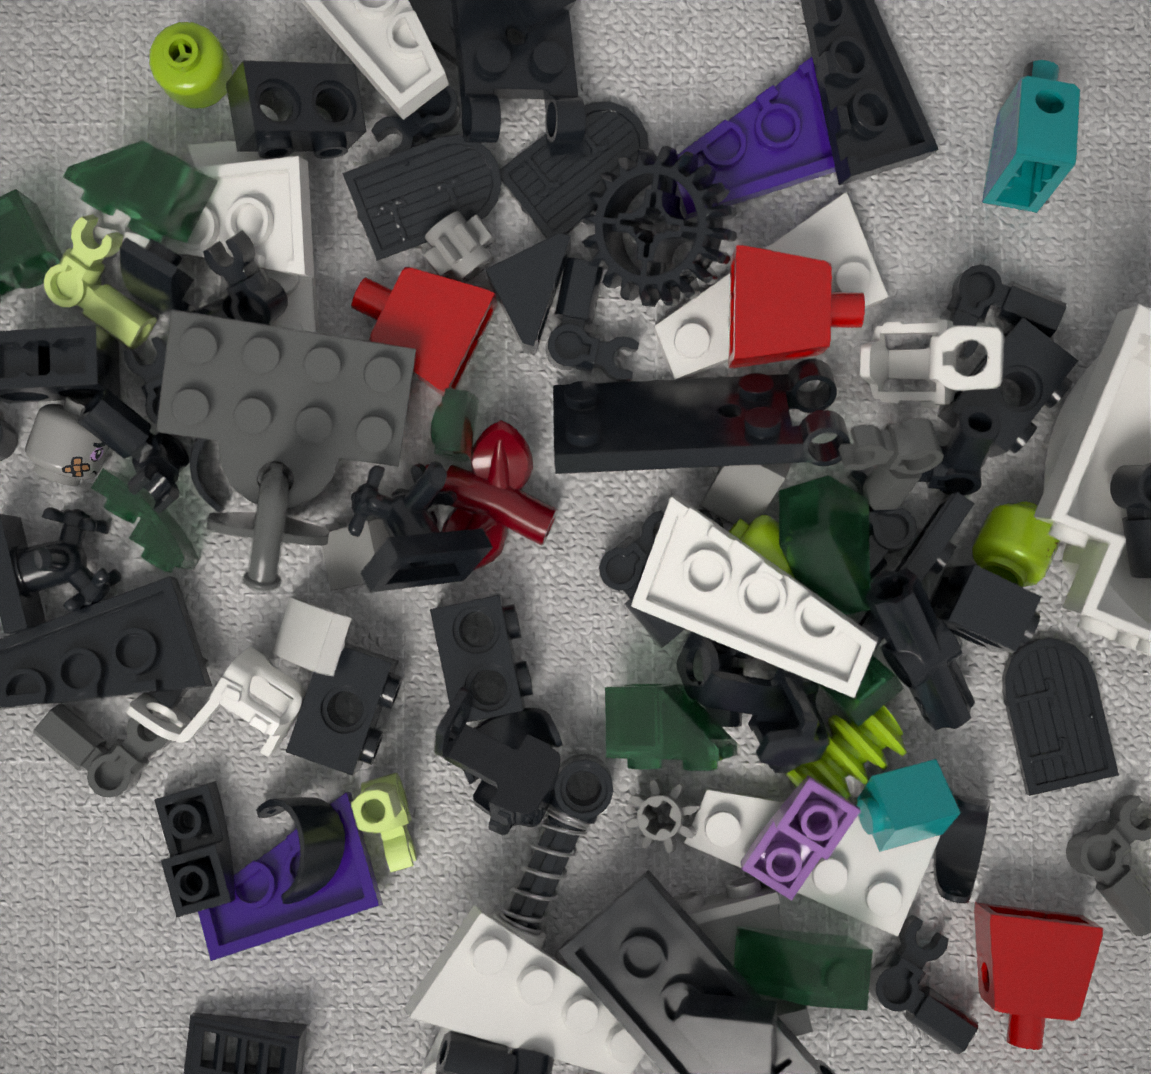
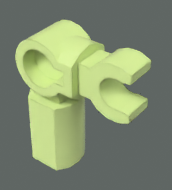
M94 214L82 216L72 227L71 239L73 248L67 249L59 264L51 267L45 275V291L54 304L61 307L78 305L84 309L82 313L86 318L130 349H136L147 340L157 321L156 317L111 285H101V275L105 269L102 262L104 258L113 256L120 250V246L123 243V235L119 232L106 234L102 244L99 245L93 238V229L99 218Z
M393 773L362 782L361 793L351 803L358 829L365 832H373L374 834L381 833L390 872L414 866L413 861L417 860V856L406 825L412 819L399 774Z

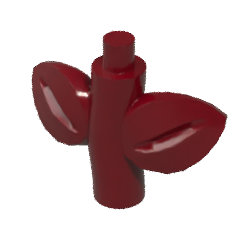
M500 420L487 427L473 445L470 454L472 471L452 464L446 471V482L440 490H450L457 495L456 502L450 506L454 507V509L446 518L441 532L483 528L493 546L474 570L493 562L502 553L508 535L507 528L543 546L558 512L557 508L522 490L533 471L532 453L523 435L510 423Z

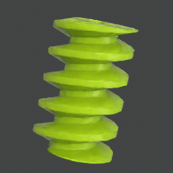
M870 689L865 690L868 709L854 700L846 704L850 723L836 714L828 718L832 736L829 737L830 744L821 759L802 764L789 773H785L795 788L809 775L847 799L851 794L846 777L850 775L866 785L869 781L864 765L866 762L869 761L884 771L888 768L883 752L886 747L902 757L907 754L902 739L903 731L886 706Z

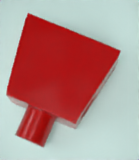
M736 245L730 258L728 368H740L818 356L830 347L831 327L862 328L865 316L864 293L832 292L831 263L746 245Z
M405 267L401 271L393 290L365 277L357 287L351 303L352 309L377 320L370 334V341L415 348L416 354L412 375L449 400L452 399L498 306L494 292L411 267Z
M975 902L974 919L980 996L994 1011L1009 1014L1007 1043L1024 1049L1040 1050L1043 1048L1046 1018L1076 1021L1080 1017L1102 941L1103 927L1084 915Z

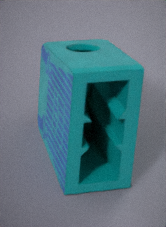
M1037 60L1028 63L1024 67L1023 77L1019 79L1000 109L995 123L982 203L1037 213L1076 165L1080 89L1075 84L1058 81L1059 67L1054 62Z

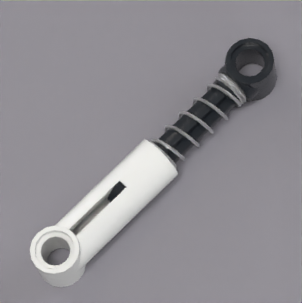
M584 753L573 755L562 763L551 794L549 810H547L548 823H541L545 829L538 844L531 845L535 849L527 867L521 866L525 873L518 888H511L515 895L509 908L495 911L492 914L493 918L540 949L544 944L546 935L539 924L548 920L546 909L550 901L558 898L556 887L560 879L568 876L565 867L570 857L578 854L576 843L580 835L588 833L589 825L596 823L599 814L605 811L612 799L613 784L611 773L606 764L598 757ZM587 771L597 776L601 783L597 794L586 800L576 799L567 789V782L573 774ZM444 1027L440 1028L431 1050L424 1060L420 1074H436L437 1057L443 1036L450 1031L461 1032Z

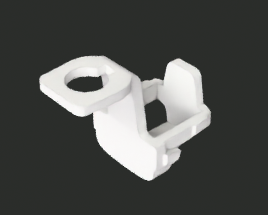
M924 318V323L904 324L901 321L886 322L883 326H876L871 341L861 346L860 376L870 384L874 399H880L885 403L900 404L902 401H921L922 408H940L941 405H950L954 400L955 390L993 389L1000 386L1003 372V332L996 327H955L952 321L943 320L942 318ZM885 335H932L930 346L926 349L889 350L885 346ZM976 340L982 343L987 350V365L982 372L975 376H963L956 370L957 347L965 341ZM887 379H925L930 385V392H883V385Z
M251 646L230 664L210 695V700L193 720L177 707L170 709L150 694H141L131 701L126 709V713L155 734L171 741L183 743L199 732L218 709L224 706L248 721L253 727L270 735L260 753L269 757L283 742L298 718L306 691L298 682L273 667L266 655ZM249 692L282 712L283 715L280 717L251 698ZM148 710H154L165 715L172 723L161 721Z

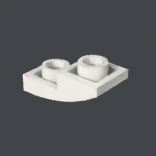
M289 597L272 652L287 661L311 671L333 676L339 656L345 645V637L352 618Z

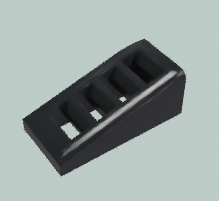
M193 1012L190 1015L184 1074H302L308 1025ZM205 1031L216 1033L213 1060L202 1059ZM228 1036L238 1038L235 1063L225 1062ZM250 1041L260 1042L257 1065L247 1064ZM272 1045L282 1047L279 1068L270 1067Z

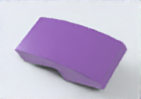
M808 775L785 800L740 861L741 869L792 901L820 858L823 857L828 860L860 813V808Z

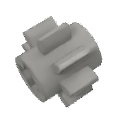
M456 211L439 221L425 235V239L432 249L423 256L437 275L448 278L452 274L457 281L466 283L492 263L494 257L487 247L496 240L477 214L466 221L461 213Z
M655 779L650 781L652 797L647 798L637 793L631 795V802L639 807L637 817L626 822V826L640 828L645 835L641 844L643 849L649 847L655 840H663L666 851L672 853L677 848L675 834L679 832L687 838H693L696 835L697 831L687 822L689 815L695 813L701 807L700 804L695 803L687 805L681 797L685 791L684 783L676 785L671 792H664L661 781ZM668 802L672 806L669 816L672 820L676 821V824L670 823L661 829L655 825L658 815L651 808H657Z

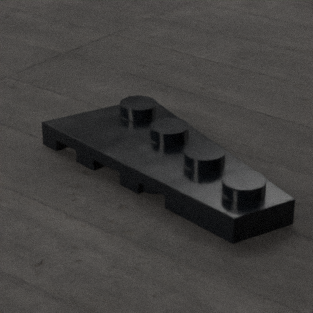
M800 0L838 185H844L924 160L938 151V146L875 1Z
M171 576L36 625V628L20 631L0 639V710L212 686L178 580Z

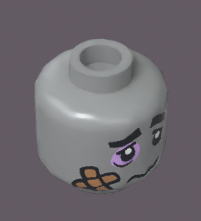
M67 396L64 405L47 404L39 409L25 446L27 457L35 463L33 471L36 474L53 482L68 486H79L81 480H89L99 474L109 447L77 423L81 410L88 403L87 401Z

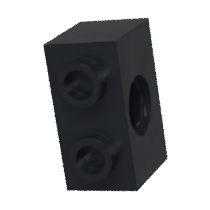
M1025 318L1019 319L1003 331L1002 381L1003 379H1010L1019 386L1021 401L1018 407L1008 404L1003 399L1000 384L999 387L993 389L957 390L954 400L950 405H945L937 415L954 429L961 411L967 405L993 408L999 415L1001 427L989 453L990 458L1007 453L1008 450L1013 453L1018 452L1037 429V426L1031 422L1044 405L1052 408L1065 395L1073 382L1066 376L1077 364L1078 360ZM988 353L984 355L968 377L975 376L983 371L987 365Z
M345 642L333 676L313 672L286 753L352 776L361 769L363 762L372 765L384 734L383 731L375 729L382 707L392 709L402 684L403 677L394 674L399 661ZM343 691L354 693L362 702V716L356 723L345 722L336 713L335 702Z

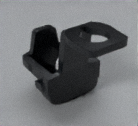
M691 631L676 663L685 692L691 699L697 700L698 703L708 708L752 714L748 725L751 731H754L760 744L756 750V755L761 763L768 764L775 773H789L802 764L818 761L822 758L830 744V738L816 706V697L819 690L817 682L780 667L774 677L769 680L719 671L718 654L711 639ZM698 649L702 655L703 681H697L693 671L694 657Z
M461 687L436 729L434 753L481 779L474 792L473 803L490 816L489 830L503 836L508 834L510 829L516 825L526 827L539 825L550 805L551 794L558 777L561 759L559 752L551 748L550 744L528 734L520 748L514 750L467 725L466 722L471 709V690Z

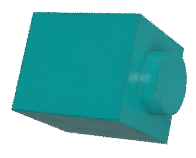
M936 759L873 775L857 798V806L861 810L858 814L861 826L867 834L873 835L879 852L943 835L961 813Z

